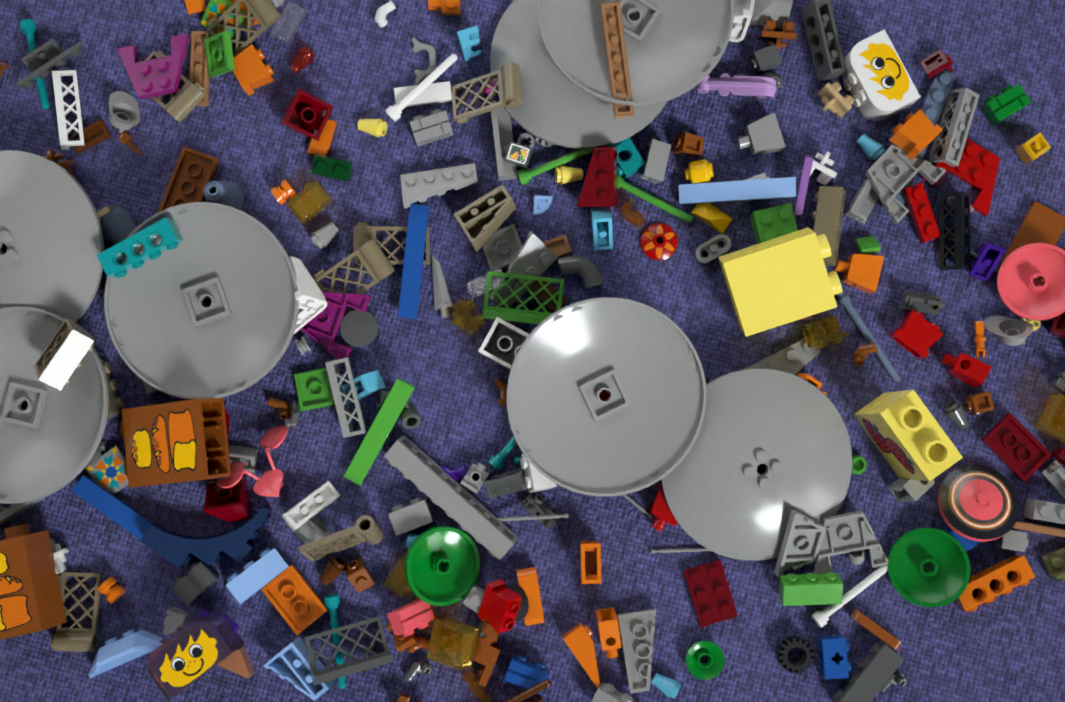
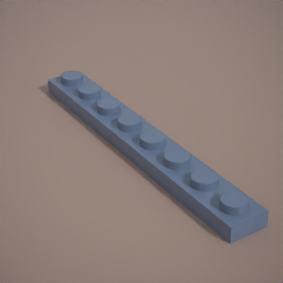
M945 70L934 75L921 107L923 113L934 126L938 122L956 77L955 74ZM925 147L916 156V158L922 160L927 147ZM915 176L904 186V188L912 186ZM901 190L895 198L904 205L906 199L903 190Z

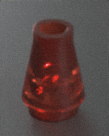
M304 45L302 49L299 48L289 68L298 75L300 71L314 61L316 55Z

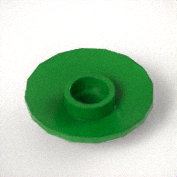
M699 641L688 649L686 665L694 677L701 680H710L722 672L724 654L717 644L711 641ZM702 656H707L706 662L701 661Z

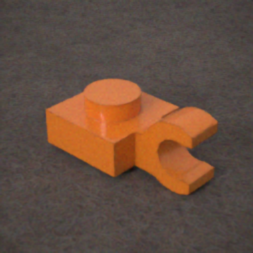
M428 0V10H441L442 15H460V0Z

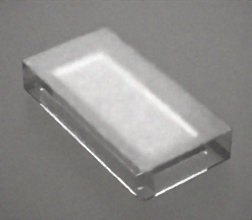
M288 2L281 14L282 17L277 21L271 35L289 44L305 16L306 10Z

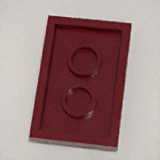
M1007 413L981 439L1022 482H1025L1052 455L1011 413Z
M720 559L683 570L700 627L738 616Z

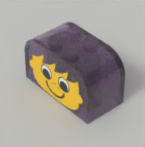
M206 614L197 620L192 618L160 641L162 645L156 648L149 657L148 671L151 678L169 701L245 643L230 622L220 614Z

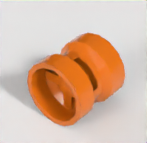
M286 179L278 187L270 189L281 205L289 197H294L297 194Z
M113 576L103 582L97 589L107 597L106 600L110 604L120 598L126 591L123 586L117 584V580Z

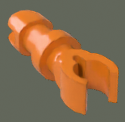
M974 321L976 338H974V342H976L975 355L979 359V351L982 352V358L986 354L984 349V341H986V337H984V321Z

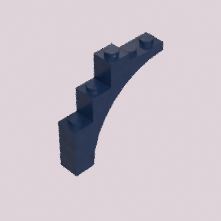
M265 505L243 526L216 536L196 537L182 535L170 531L158 523H154L140 539V542L177 568L182 565L186 566L193 557L190 555L191 553L209 566L213 562L217 564L224 555L221 551L241 564L244 559L248 561L253 555L254 551L252 549L255 544L249 540L253 541L260 531L257 529L261 523L265 525L272 516L269 514L272 509Z

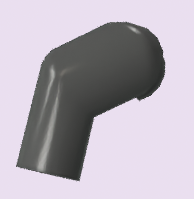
M772 72L758 75L759 77L774 79L777 89L783 86L781 75Z

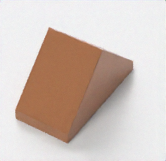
M245 645L219 655L214 663L248 679L254 673V668Z

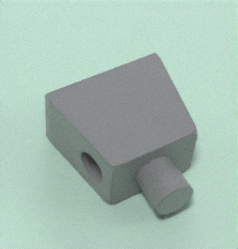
M775 113L747 125L744 129L745 136L736 139L738 148L749 147L752 155L781 152L785 148Z
M899 478L887 488L898 503L915 502L935 484V481Z

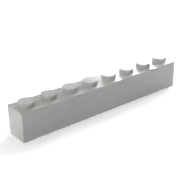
M405 435L400 437L384 455L390 465L399 469L406 479L411 480L419 491L428 495L435 505H439L448 517L458 522L459 526L464 531H468L477 543L482 544L488 549V552L493 557L500 560L518 540V536L445 473L441 467Z

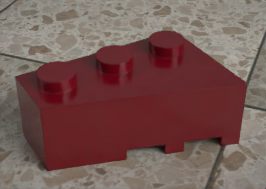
M598 146L594 148L577 207H615L618 204L617 146Z

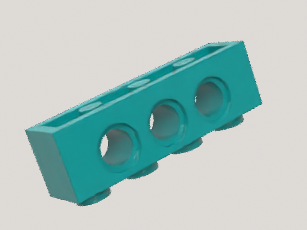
M630 137L617 144L609 145L617 146V173L622 175L624 179L645 167V162ZM626 153L629 159L621 160L619 154Z
M165 217L99 253L97 257L106 275L119 279L128 274L127 271L144 266L145 261L159 258L162 256L161 253L167 249L170 251L179 246L178 243L184 241L174 220ZM160 235L161 243L157 245L156 238ZM141 245L144 246V251L142 254L139 253V247ZM124 254H126L127 260L123 264L122 257Z

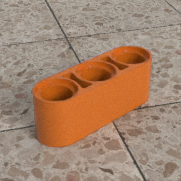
M536 567L518 569V583L525 591L529 603L528 613L524 617L525 626L545 623Z

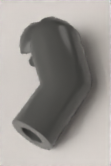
M291 401L289 404L291 418H285L286 428H295L298 425L301 414L299 402Z
M416 661L404 677L412 682L419 673L429 675L432 672V665L428 661Z
M894 672L881 688V691L885 692L890 685L902 687L906 684L907 679L903 674Z

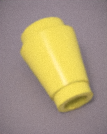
M359 119L358 130L378 138L380 136L384 137L387 132V122L382 119Z
M561 165L555 168L556 183L566 184L583 180L582 169Z

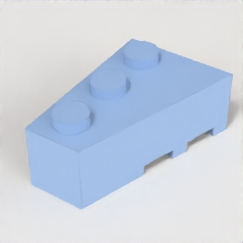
M269 548L259 555L261 558L254 563L252 560L243 567L245 571L239 575L235 573L227 579L228 584L225 587L239 606L289 567L275 548L271 551Z
M298 636L263 665L265 668H270L279 674V677L283 680L286 679L294 684L296 689L314 701L336 682L334 679L313 685V675L305 642L301 636ZM317 659L315 665L318 672L324 670L325 666Z

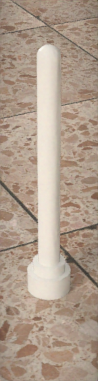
M451 54L397 105H390L385 110L389 117L396 122L401 117L402 110L457 60V55Z
M888 565L880 566L842 596V604H832L824 611L821 610L813 613L811 617L820 628L825 626L829 616L888 571Z

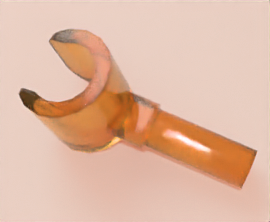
M122 132L119 136V141L130 147L138 155H141L142 151L130 142L132 136Z

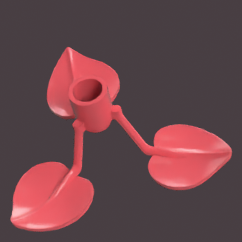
M285 424L273 427L265 432L260 440L261 447L265 448L272 468L271 471L264 472L260 478L244 469V462L237 461L230 464L231 476L218 478L216 485L221 488H230L241 480L243 474H247L257 480L253 487L256 494L266 497H279V492L284 485V474L280 469L275 468L269 451L270 448L275 449L284 441L289 428H286Z

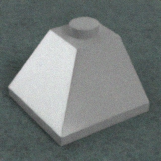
M755 0L749 25L763 27L766 20L776 21L775 29L782 30L783 22H788L793 0Z

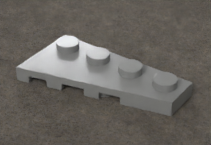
M475 163L400 175L404 209L411 207V203L427 201L428 197L434 195L441 196L448 190H458L478 183Z
M530 231L526 242L520 247L514 262H511L508 267L507 273L541 276L558 258ZM513 278L508 282L513 291L523 285L518 278ZM502 279L500 280L496 288H498L501 284L504 283ZM536 280L531 281V282L527 285L528 288H529ZM507 285L497 291L503 300L512 294ZM526 287L516 293L518 297L527 290ZM496 294L490 297L496 305L502 302ZM515 295L506 301L509 307L517 300Z
M810 335L745 369L768 368L795 375L817 356L821 350L813 335Z
M656 608L617 614L630 694L650 691Z

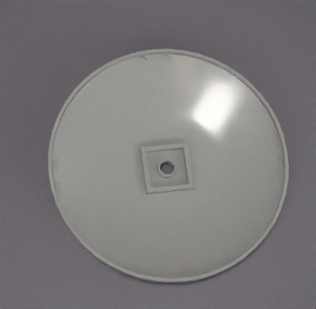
M514 0L506 9L497 25L491 44V73L500 70L502 65L506 63H517L520 66L523 103L517 108H509L508 106L504 108L522 128L535 137L568 148L588 149L598 146H609L641 131L654 120L667 103L666 101L653 105L633 106L634 117L614 119L612 103L593 97L579 89L560 72L545 48L539 29L538 0ZM631 13L629 18L632 21H637L639 15ZM498 77L493 79L494 86L498 82Z
M538 0V22L541 37L556 67L571 83L582 91L603 101L619 105L646 106L672 100L693 89L718 64L726 49L733 27V0ZM620 1L633 101L628 100L627 94L625 100H619V93H616L617 99L612 98L600 12L601 3ZM636 13L639 15V19L632 21L629 15Z
M0 151V309L8 307L38 308L52 312L64 319L68 317L76 323L92 303L103 272V267L97 255L104 251V242L96 210L89 196L77 180L55 162L30 152ZM3 244L7 246V252L5 254L2 251Z
M192 202L167 208L146 219L127 238L167 217L174 220L184 241L178 243L179 246L170 251L167 249L162 252V256L159 258L145 261L144 266L127 271L128 274L122 278L116 279L115 277L107 276L104 310L109 334L115 348L127 366L147 384L162 392L186 399L222 398L236 394L254 385L266 376L282 358L291 342L299 312V301L296 300L294 295L298 290L294 267L289 255L277 237L264 224L241 210L210 202ZM160 235L156 238L157 245L161 243ZM143 245L139 247L140 254L144 251ZM124 254L122 257L123 264L127 260L126 254ZM207 296L212 300L209 307H205L203 304V299Z
M599 297L578 301L552 313L532 330L524 340L512 363L508 377L506 404L515 440L529 462L541 474L559 486L573 492L591 496H618L651 486L672 472L682 462L694 445L701 430L706 409L707 391L704 371L699 356L685 333L671 319L656 309L637 301L617 297ZM602 390H608L610 392V396L607 400H601L599 398V394Z
M8 307L0 309V503L15 504L39 500L69 484L82 472L96 452L102 439L108 416L109 394L106 374L94 347L89 353L85 354L82 358V365L79 369L74 370L71 381L67 386L64 385L61 390L38 380L34 365L65 321L61 316L38 308ZM26 400L28 402V408L26 410H23L22 403Z
M768 368L743 369L722 375L706 384V409L697 439L682 462L661 479V484L666 502L673 516L686 533L708 550L725 557L758 561L779 556L791 510H796L821 524L823 518L837 514L845 499L850 483L852 449L841 415L834 404L817 387L796 375ZM760 464H765V472L759 474L757 467Z

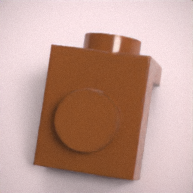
M990 391L965 396L966 401L964 405L969 415H978L995 410Z
M362 558L353 560L345 566L346 576L358 593L375 584L374 578L365 567Z

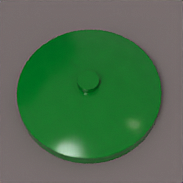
M448 526L434 527L420 534L409 547L404 562L405 579L410 590L420 600L435 606H447L463 599L475 585L480 570V557L473 540L463 531Z
M919 528L909 531L896 541L889 554L888 573L890 580L898 593L913 604L923 607L947 605L956 600L968 585L971 570L968 555L957 539L942 530Z

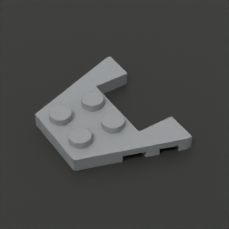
M892 144L865 174L891 220L896 225L909 212L895 198L917 172L933 185L946 170L941 167L937 168L931 165V162L923 161L916 157L911 161L906 156L908 153Z
M862 511L823 518L822 525L826 529L817 560L815 561L814 574L832 572L830 556L868 549L870 566L872 568L888 565L889 560L885 556Z

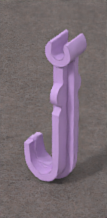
M723 73L720 78H710L708 75L697 85L696 90L698 93H708L709 90L718 91L721 96H727L731 92L733 95L758 96L757 98L772 99L775 97L777 87L776 81L769 77L735 75L731 78L729 74Z

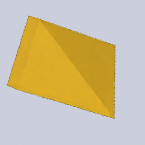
M697 203L691 212L692 215L720 234H723L732 221L730 216L711 203Z

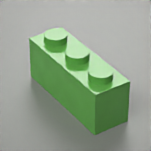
M838 573L780 575L779 597L783 606L842 604L843 582Z

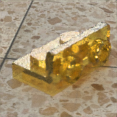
M836 316L801 326L808 348L816 346L817 349L828 346L829 341L833 345L842 342V337L849 336L848 332H841Z
M407 551L403 552L383 584L399 594L400 598H403L405 594L408 596L411 592L404 574V562Z

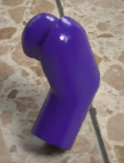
M445 465L441 468L455 481L463 479L469 470L466 465H460L459 468L454 470Z

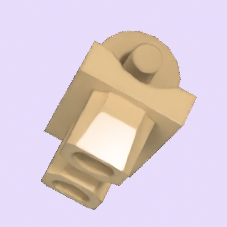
M837 81L831 84L828 82L817 94L825 105L822 111L826 112L829 109L833 114L836 113L841 118L852 108L851 105L854 99L848 94L843 97L839 93L842 88Z

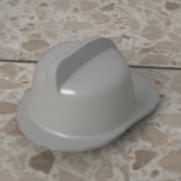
M123 91L113 92L109 96V121L114 127L118 128L119 133H122L124 130H130L133 126L140 123V111L137 100L132 95Z
M995 315L986 318L984 321L985 328L989 332L996 334L1003 344L1009 346L1024 345L1026 337L1033 332L1032 324L1024 320Z

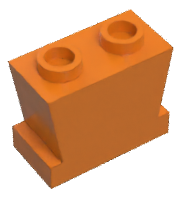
M251 44L236 57H233L235 66L233 73L248 96L255 93V88L274 82L271 76L274 72L269 64H264L262 59L265 56L260 48L256 49Z
M921 109L915 114L911 112L903 120L905 122L904 125L899 123L892 131L894 135L889 139V141L908 153L906 156L911 161L943 130L939 125L934 126Z
M599 540L580 541V580L582 584H602L601 543H599Z

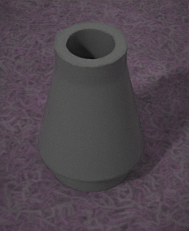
M957 400L951 401L943 407L944 414L959 430H963L970 425L962 404L958 403Z

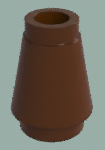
M338 556L329 558L319 580L323 584L329 585L345 571V561Z

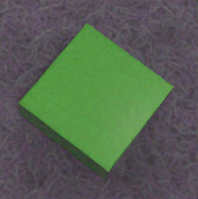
M875 236L856 238L855 244L860 254L880 252L881 246Z

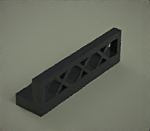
M940 193V270L970 269V193ZM946 197H955V205L951 209L946 206ZM950 215L955 219V224L951 229L946 225V219ZM950 234L955 238V244L951 248L946 244V239ZM950 253L955 257V266H946V258Z

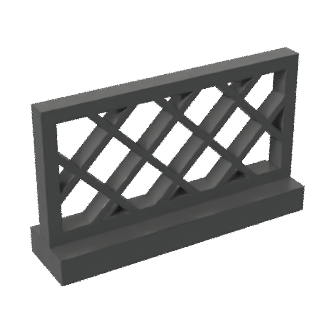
M380 616L304 637L313 675V685L394 662L392 654L389 653ZM376 622L378 630L375 636L366 631L369 623ZM351 628L361 631L356 641L347 636ZM333 633L342 637L338 646L328 642ZM363 634L372 638L368 648L359 643ZM317 638L324 642L318 652L311 648L310 640ZM345 639L354 644L350 653L340 649ZM375 640L382 644V653L377 654L370 650ZM326 644L335 649L330 659L321 654ZM356 646L366 651L362 659L352 656ZM338 651L347 656L345 662L341 665L333 661ZM318 657H321L328 664L324 670L317 672L315 663Z

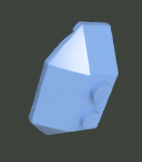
M134 629L123 633V638L119 640L116 637L105 641V646L99 648L88 676L92 678L166 645L167 639L145 630L135 632Z

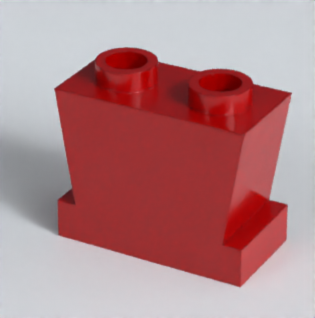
M912 310L906 313L899 328L894 329L889 337L916 358L924 359L930 353L927 349L944 334L939 331L940 328L936 324L926 321L922 313Z
M502 579L487 583L478 612V617L482 621L486 620L497 634L509 631L514 627L515 618L522 596L505 587L506 583Z

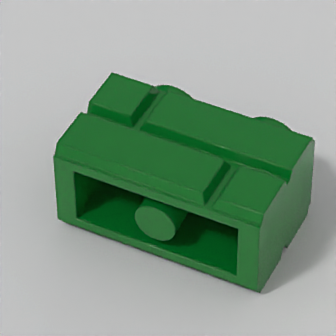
M1010 84L1000 90L1001 95L996 97L993 94L984 100L986 104L981 107V110L987 116L991 126L996 125L1031 103V100L1024 93L1025 91L1020 84L1014 87Z

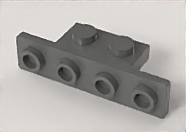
M52 38L21 58V62L29 70L30 74L16 83L18 89L24 88L26 90L35 84V80L38 78L44 79L50 75V70L55 67L57 69L61 68L70 57L76 58L81 55L84 49L82 42H78L63 52Z

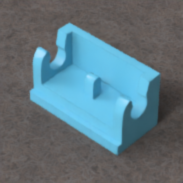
M478 26L457 32L465 62L469 61L468 59L479 56L481 50L476 52L471 50L472 46L481 43Z

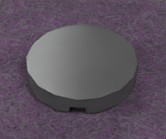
M357 309L350 311L341 321V336L346 343L353 347H365L375 341L378 335L379 326L377 320L368 311L362 312Z

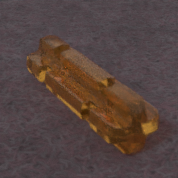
M469 670L464 673L462 679L465 683L469 684L468 687L475 697L480 699L479 702H491V697L485 694L486 691L483 686L478 684V679H474L475 675L472 671Z

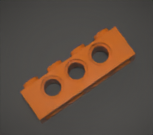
M1014 554L971 576L964 592L954 601L960 610L972 612L977 610L978 606L983 603L993 602L996 599L995 597L1000 594L1006 595L1013 591L1012 588L1018 585H1027L1035 575L1025 556ZM1009 571L1012 572V577L1010 580L1007 579V574ZM994 580L995 586L991 589L989 585ZM977 588L978 594L976 597H973L972 592Z

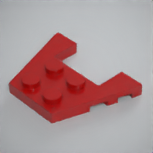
M967 138L958 167H952L944 162L937 163L935 167L945 169L950 174L979 190L971 205L975 209L974 211L983 216L988 215L1000 157ZM945 173L932 186H938ZM923 176L921 177L922 180H924V181H926L927 183L931 184V183H930L929 181H927Z

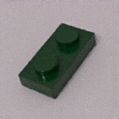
M315 154L312 174L349 182L353 162Z

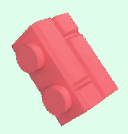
M416 599L389 612L387 616L390 624H392L391 627L394 635L403 634V637L414 634V629L416 628L420 630L428 627V622L435 618L432 609H430V604Z

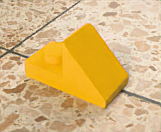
M1040 132L1014 150L1021 161L1027 164L1041 156L1051 147Z

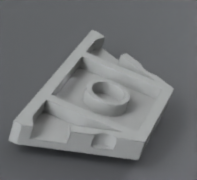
M791 510L774 571L777 577L783 575V572L790 568L795 571L803 565H808L817 560L826 529L821 523L796 510Z

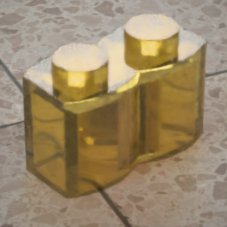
M317 181L314 183L309 182L304 186L302 193L299 195L294 194L288 200L287 206L303 225L333 201Z

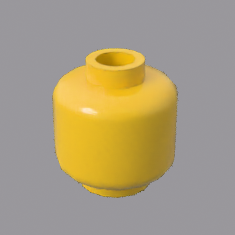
M706 159L690 162L688 169L685 170L687 181L691 180L692 184L710 183L711 178L714 177L712 163H708Z

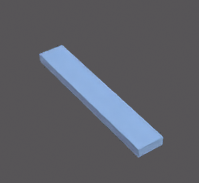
M796 177L679 185V204L796 197Z

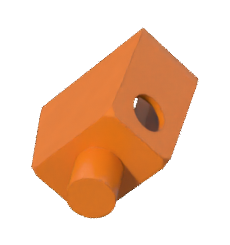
M851 254L848 256L847 262L837 260L834 270L844 273L842 282L871 294L876 292L884 256Z
M615 608L595 610L601 649L606 651L607 658H615L618 656L617 649L621 648Z

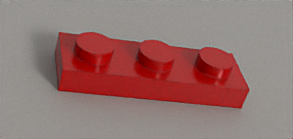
M923 182L902 189L920 243H925L939 237L940 233Z

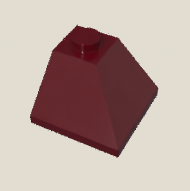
M298 89L288 104L279 124L300 135L318 141L334 106Z
M246 475L242 476L241 480L230 488L217 486V480L208 481L204 503L205 513L227 522L249 520L250 499Z

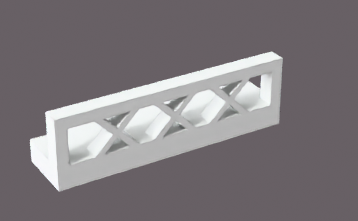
M76 70L52 71L61 150H69V146H85ZM61 76H73V83L69 87L65 86L62 83ZM68 92L75 97V101L70 106L64 102V96ZM70 111L75 113L78 118L73 124L66 120V115ZM72 129L79 133V141H68V133Z

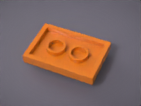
M293 564L261 589L296 635L329 610Z

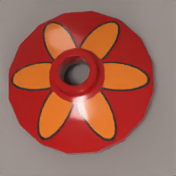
M652 224L641 235V249L650 259L657 261L666 260L677 249V235L666 224ZM659 237L662 238L663 243L658 244L656 242V239Z

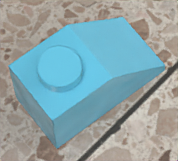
M590 207L594 251L613 249L610 207Z
M379 370L360 375L354 379L359 400L385 388ZM349 383L343 385L344 393L348 395L351 386ZM349 399L347 400V404L353 403Z

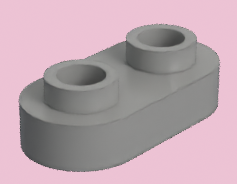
M719 234L701 244L695 251L696 260L702 264H707L723 255L731 247L730 238L724 234ZM722 242L724 247L719 248L717 243ZM702 251L707 252L706 258L701 256Z

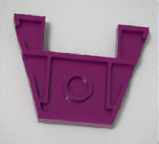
M187 33L171 37L172 55L138 62V52L134 45L118 48L119 55L140 99L178 91L183 70L181 66L183 59L186 58L187 52L185 50L187 43L190 42V36Z
M322 292L326 298L327 307L303 326L301 330L314 341L319 342L327 349V352L334 355L337 359L350 357L353 348L336 342V335L346 307L349 306L366 312L371 295Z

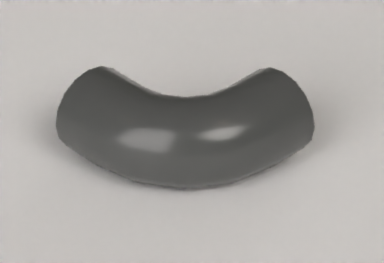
M566 256L557 259L562 277L572 274L579 275L584 281L586 290L597 289L605 285L599 269L589 259L581 256Z
M379 390L377 392L375 400L377 409H381L390 391ZM408 399L399 417L404 428L413 429L419 426L421 418L416 406Z

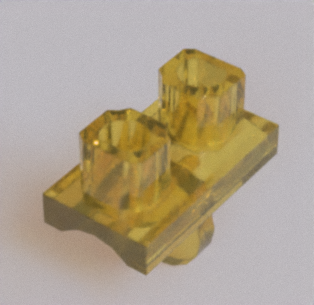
M460 299L453 305L455 312L452 313L454 320L450 322L451 326L458 325L460 331L466 329L470 336L485 323L480 314L472 318L470 311L476 308L473 299L465 301Z

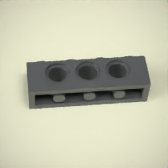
M813 0L801 10L817 81H830L847 71L830 0Z

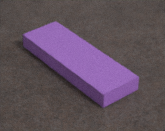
M809 155L804 157L794 214L796 215L803 213L813 157Z

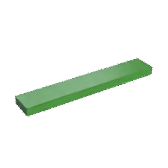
M399 377L397 378L343 477L361 486L415 388L414 385Z

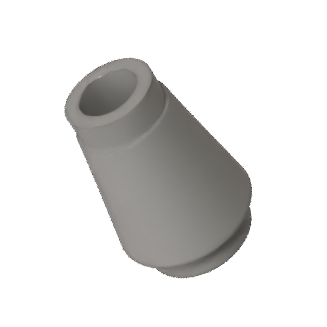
M331 222L313 232V236L310 239L317 248H325L339 230Z

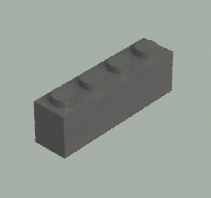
M883 642L875 643L871 647L867 658L859 662L856 672L850 674L849 678L846 679L844 687L836 691L832 702H871L904 659Z

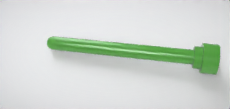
M594 148L576 150L531 170H524V168L518 170L517 174L521 184L525 185L536 175L594 152Z
M618 174V189L622 188L688 223L693 221L691 215L625 182L622 175Z

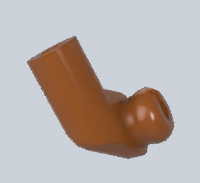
M876 343L857 347L852 355V360L856 366L864 364L867 354L878 352Z
M499 378L494 383L500 390L498 404L501 407H506L507 384Z

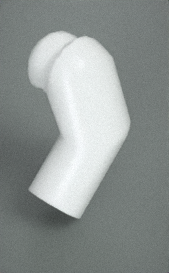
M391 0L377 9L375 22L378 23L379 27L387 25L386 15L396 9Z

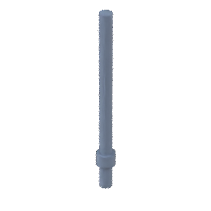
M842 290V293L837 294L838 302L842 307H845L868 344L876 343L878 351L875 352L876 356L893 382H898L901 380L900 376L853 307L849 295H846Z

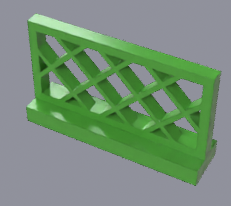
M487 271L482 317L495 320L499 317L504 321L540 324L554 313L547 312L543 307L552 299L557 304L556 311L561 309L564 279ZM491 276H499L504 283L494 289L490 284ZM513 278H518L523 285L513 291L508 282ZM536 280L542 287L532 293L527 285L531 281ZM552 282L559 283V291L551 295L546 287ZM507 285L512 294L503 300L497 291ZM526 287L531 296L522 302L516 293ZM545 289L550 298L541 304L535 295ZM493 294H496L502 301L497 306H488V300ZM515 295L521 304L516 308H510L506 301ZM534 297L540 306L535 310H529L525 303Z

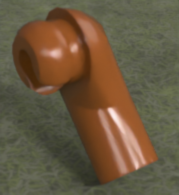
M274 397L269 398L268 406L278 408L281 420L285 421V418H291L290 406L287 401Z
M423 636L415 637L417 642L406 650L413 653L415 650L424 648L432 652L436 644Z

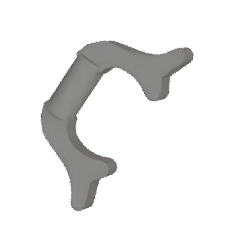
M413 37L414 53L421 50H426L429 53V68L424 71L417 69L414 71L417 75L415 83L419 85L423 78L429 76L437 68V59L433 46L422 44Z

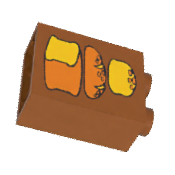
M224 398L192 399L122 409L123 421L120 425V431L125 442L126 460L124 462V472L128 477L129 488L231 476Z
M30 523L5 528L6 540L0 541V640L43 631L66 623L67 620L58 576L55 571L56 566L49 531L31 533Z

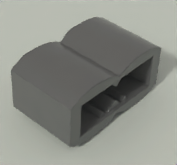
M203 561L194 562L188 568L190 571L186 576L181 575L174 581L175 586L172 590L187 606L193 604L220 578Z

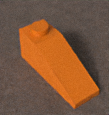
M580 622L562 635V637L598 688L600 681L594 642L591 637L594 633L588 625L584 626Z

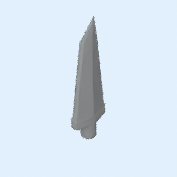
M432 255L434 310H440L442 319L449 318L448 308L453 307L441 265Z

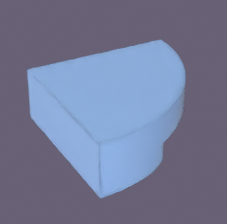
M534 195L533 215L545 212L550 207L553 196Z

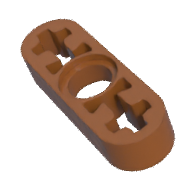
M857 609L853 611L850 616L853 620L897 651L902 644L901 641Z

